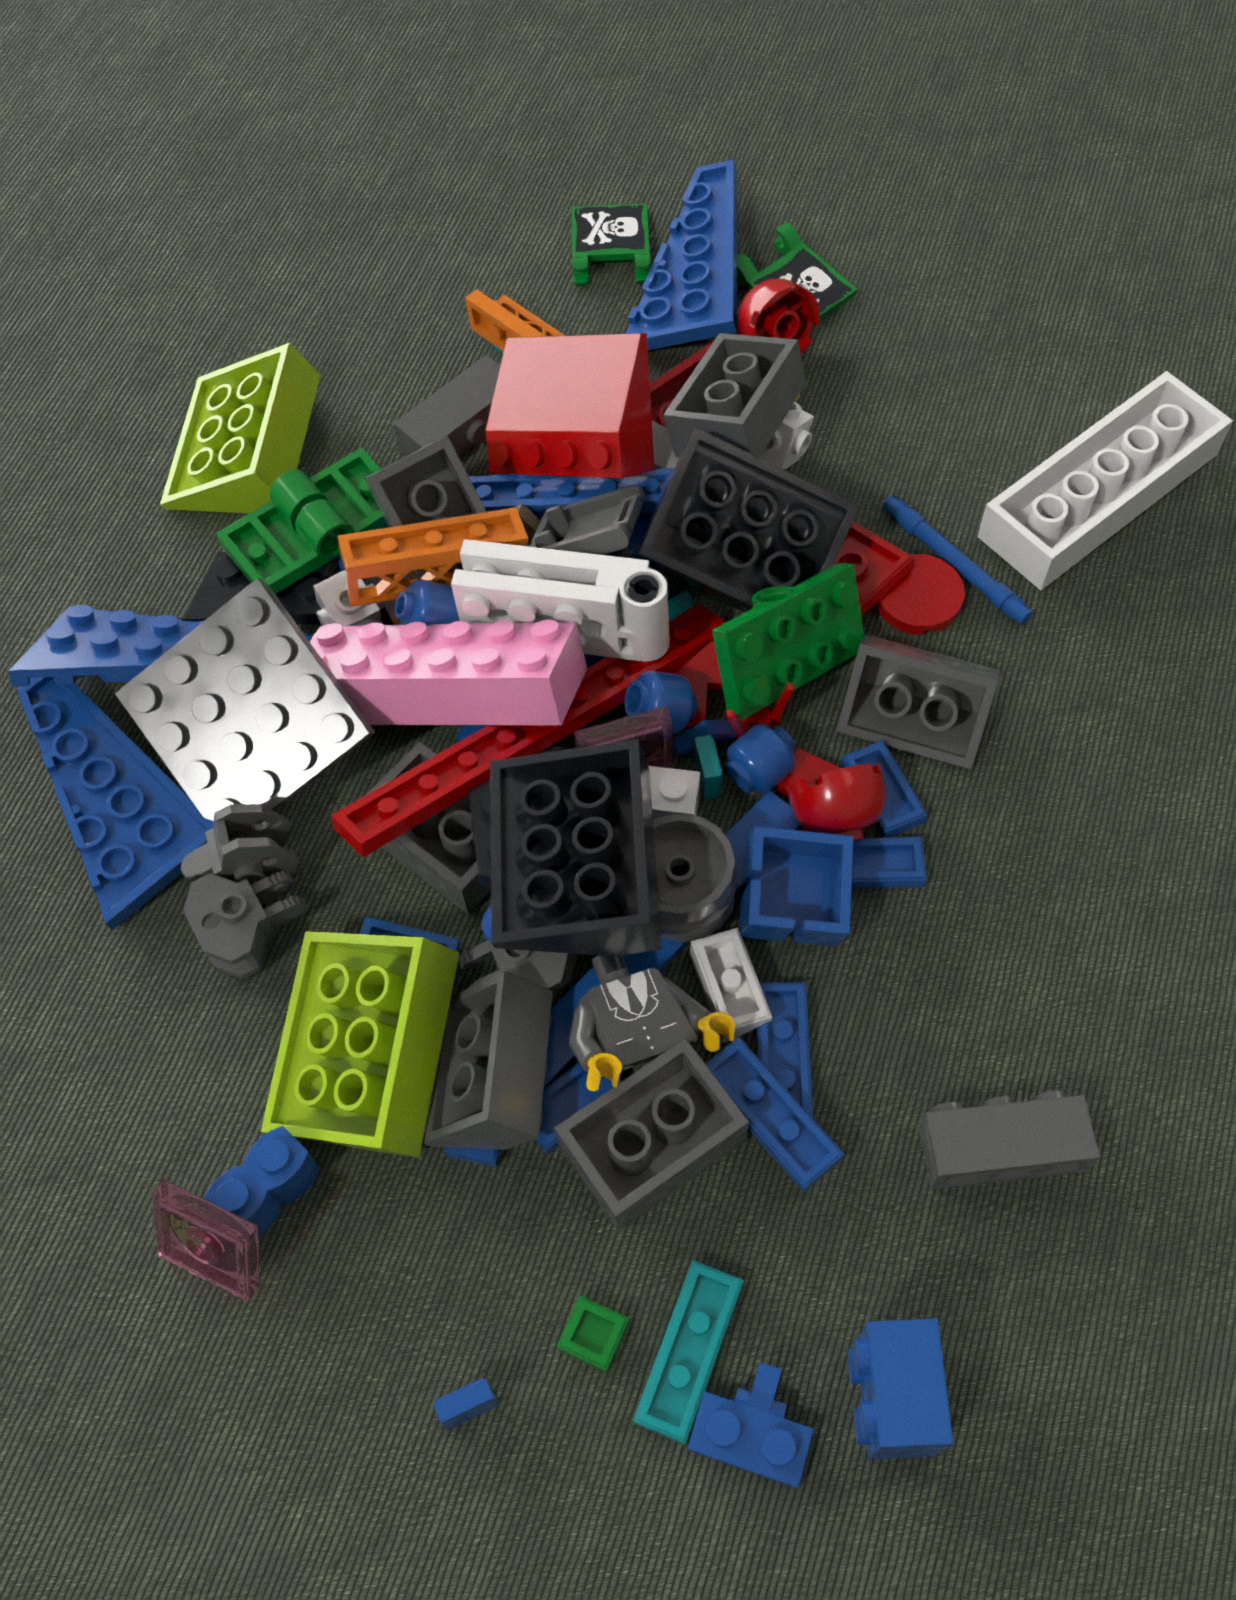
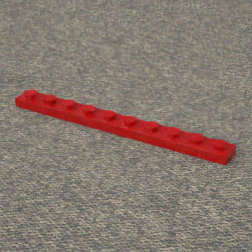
M696 605L669 621L670 645L667 652L661 658L645 662L606 657L588 667L562 725H487L332 814L334 830L362 857L367 856L469 795V790L490 780V761L538 754L625 702V694L629 684L636 680L643 672H676L708 643L714 641L712 630L726 622L703 605Z

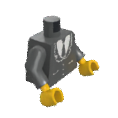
M622 955L597 956L591 961L601 985L590 989L579 999V1006L575 1009L569 1046L585 1072H588L586 1086L589 1091L594 1092L599 1090L600 1080L603 1078L609 1079L613 1085L612 1087L617 1088L622 1071L654 1060L685 1038L689 1044H692L698 1040L696 1034H703V1045L706 1050L710 1052L719 1050L720 1037L718 1034H722L729 1041H733L735 1037V1021L727 1013H711L667 977H662L659 970L655 967L630 975Z

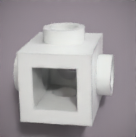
M794 402L759 458L784 470L797 462L811 443L812 433L809 430L814 416L801 410V406Z
M345 570L314 585L316 600L321 608L316 614L322 626L332 623L342 626L367 625L370 623L382 624L380 609L384 608L383 601L350 607ZM358 579V589L374 586L372 583L366 586L362 579Z

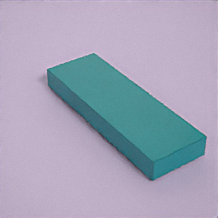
M692 1260L635 1413L633 1424L686 1446L744 1280Z

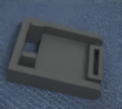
M634 484L565 506L558 505L548 508L529 547L604 555L624 549L629 544L630 537L645 501V493L639 485ZM564 537L563 541L556 543L558 538Z

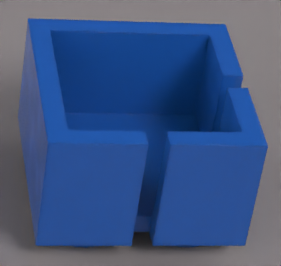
M754 826L744 842L742 884L747 886L741 894L739 924L741 937L783 941L790 933H793L792 942L834 947L839 945L850 934L853 836Z
M938 1318L867 1322L862 1329V1333L859 1334L857 1339L853 1340V1348L848 1349L847 1354L851 1385L860 1384V1392L863 1400H860L859 1408H854L853 1413L857 1445H866L868 1460L938 1456L954 1444Z

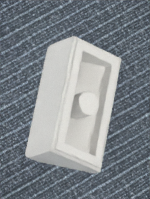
M738 928L691 941L689 955L708 1009L711 1013L724 1012L732 1016L735 1021L734 1039L772 1020L771 1012ZM718 1034L721 1043L729 1041L726 1036Z

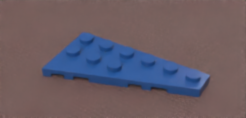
M734 159L697 167L682 199L684 204L679 218L673 219L669 227L671 236L667 243H662L642 286L643 297L638 307H633L628 316L630 325L626 334L647 333L648 350L717 337L719 333H737V168Z
M88 605L69 606L9 670L12 687L29 686L30 678L54 677L56 685L74 684L76 678H82L87 675H100L101 679L106 683L130 682L204 621L179 620L172 615L157 617L138 615L130 610L114 612L96 610ZM303 632L310 642L313 636L307 635L305 632Z
M54 677L31 678L30 685L19 687L17 692L32 732L37 738L45 766L53 780L56 795L75 845L80 851L87 869L88 879L100 903V910L104 921L110 930L113 931L182 874L180 871L182 860L189 852L192 853L194 849L207 843L205 832L213 829V821L205 819L191 799L75 683L56 685Z

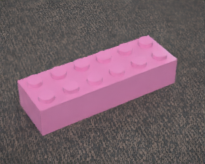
M551 619L530 623H512L508 620H501L494 623L469 624L465 621H456L450 624H432L426 626L423 622H412L407 625L370 623L357 626H342L332 623L320 626L310 640L311 645L370 725H562L587 671L576 622H557Z

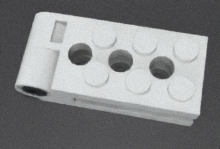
M464 539L460 551L463 570L455 569L451 582L460 621H465L469 624L494 623L501 620H508L512 623H530L548 619L557 622H576L584 654L647 662L657 660L667 652L670 645L667 582L661 573L649 568V560Z

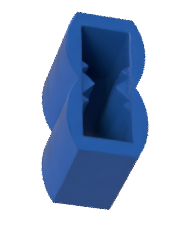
M284 1126L269 1131L258 1139L248 1151L243 1165L234 1167L222 1174L207 1190L202 1201L254 1226L256 1239L273 1224L281 1206L295 1201L311 1187L318 1176L320 1167L298 1140Z

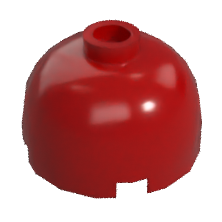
M787 279L766 280L754 286L746 294L739 307L737 316L739 335L797 339L800 353L802 354L813 340L809 337L813 324L816 326L819 324V303L812 292Z
M872 763L821 773V778L814 781V786L808 787L806 778L788 785L786 790L791 809L796 821L806 832L853 836V842L864 839L862 830L872 826L879 820L884 812L887 800L886 784L881 764H877L874 767Z

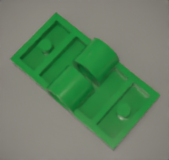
M361 447L310 478L302 470L294 469L280 475L272 484L270 489L271 501L217 532L218 542L251 583L257 578L264 579L274 594H277L341 555L338 535L382 529L388 526L363 479L381 468Z
M840 562L794 587L775 586L758 591L751 598L753 609L712 630L727 711L734 710L742 721L777 701L788 683L794 684L796 690L857 654L859 645L864 638V630L854 564Z

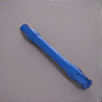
M895 495L889 496L884 501L882 510L886 511L891 516L890 518L898 523L908 534L916 536L946 563L952 566L985 594L987 600L1012 620H1016L1020 626L1025 625L1032 618L1034 611L1027 607L1022 599L1005 584L997 582L926 523V519L917 511L912 509L903 500L900 501Z

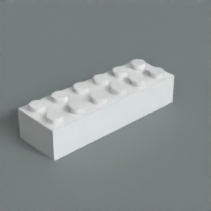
M1166 371L987 503L977 537L1039 590H1043L1218 455L1233 420Z

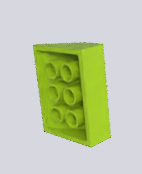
M290 343L198 377L160 502L163 508L167 510L251 513L271 501V486L280 475L297 469L321 375Z
M305 931L261 1132L268 1133L275 1128L284 1126L295 1138L420 1158L460 953L424 937Z

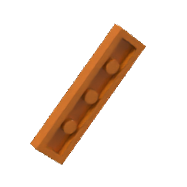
M476 289L465 297L471 329L503 352L507 338L565 336L506 295L494 301Z
M517 507L338 535L339 550L346 571L347 594L350 607L397 599L400 592L406 591L412 582L418 580H407L404 578L412 570L424 569L427 573L420 579L451 586L454 573L448 570L456 563L461 562L460 551L464 539L528 546V536ZM376 576L382 579L376 586L358 589V579Z

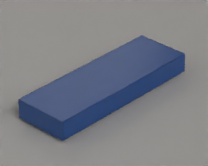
M806 982L759 983L771 1012L772 1020L756 1028L757 1057L813 1118Z
M740 1037L736 1038L705 1063L749 1121L748 1130L803 1193L843 1160L845 1154Z

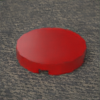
M909 554L914 557L915 568L877 602L879 606L878 611L882 618L895 629L912 635H924L925 631L935 629L936 632L942 631L958 618L965 598L964 583L957 571L944 560L926 554Z

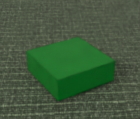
M579 1295L556 1348L558 1351L607 1374L628 1328L630 1318Z

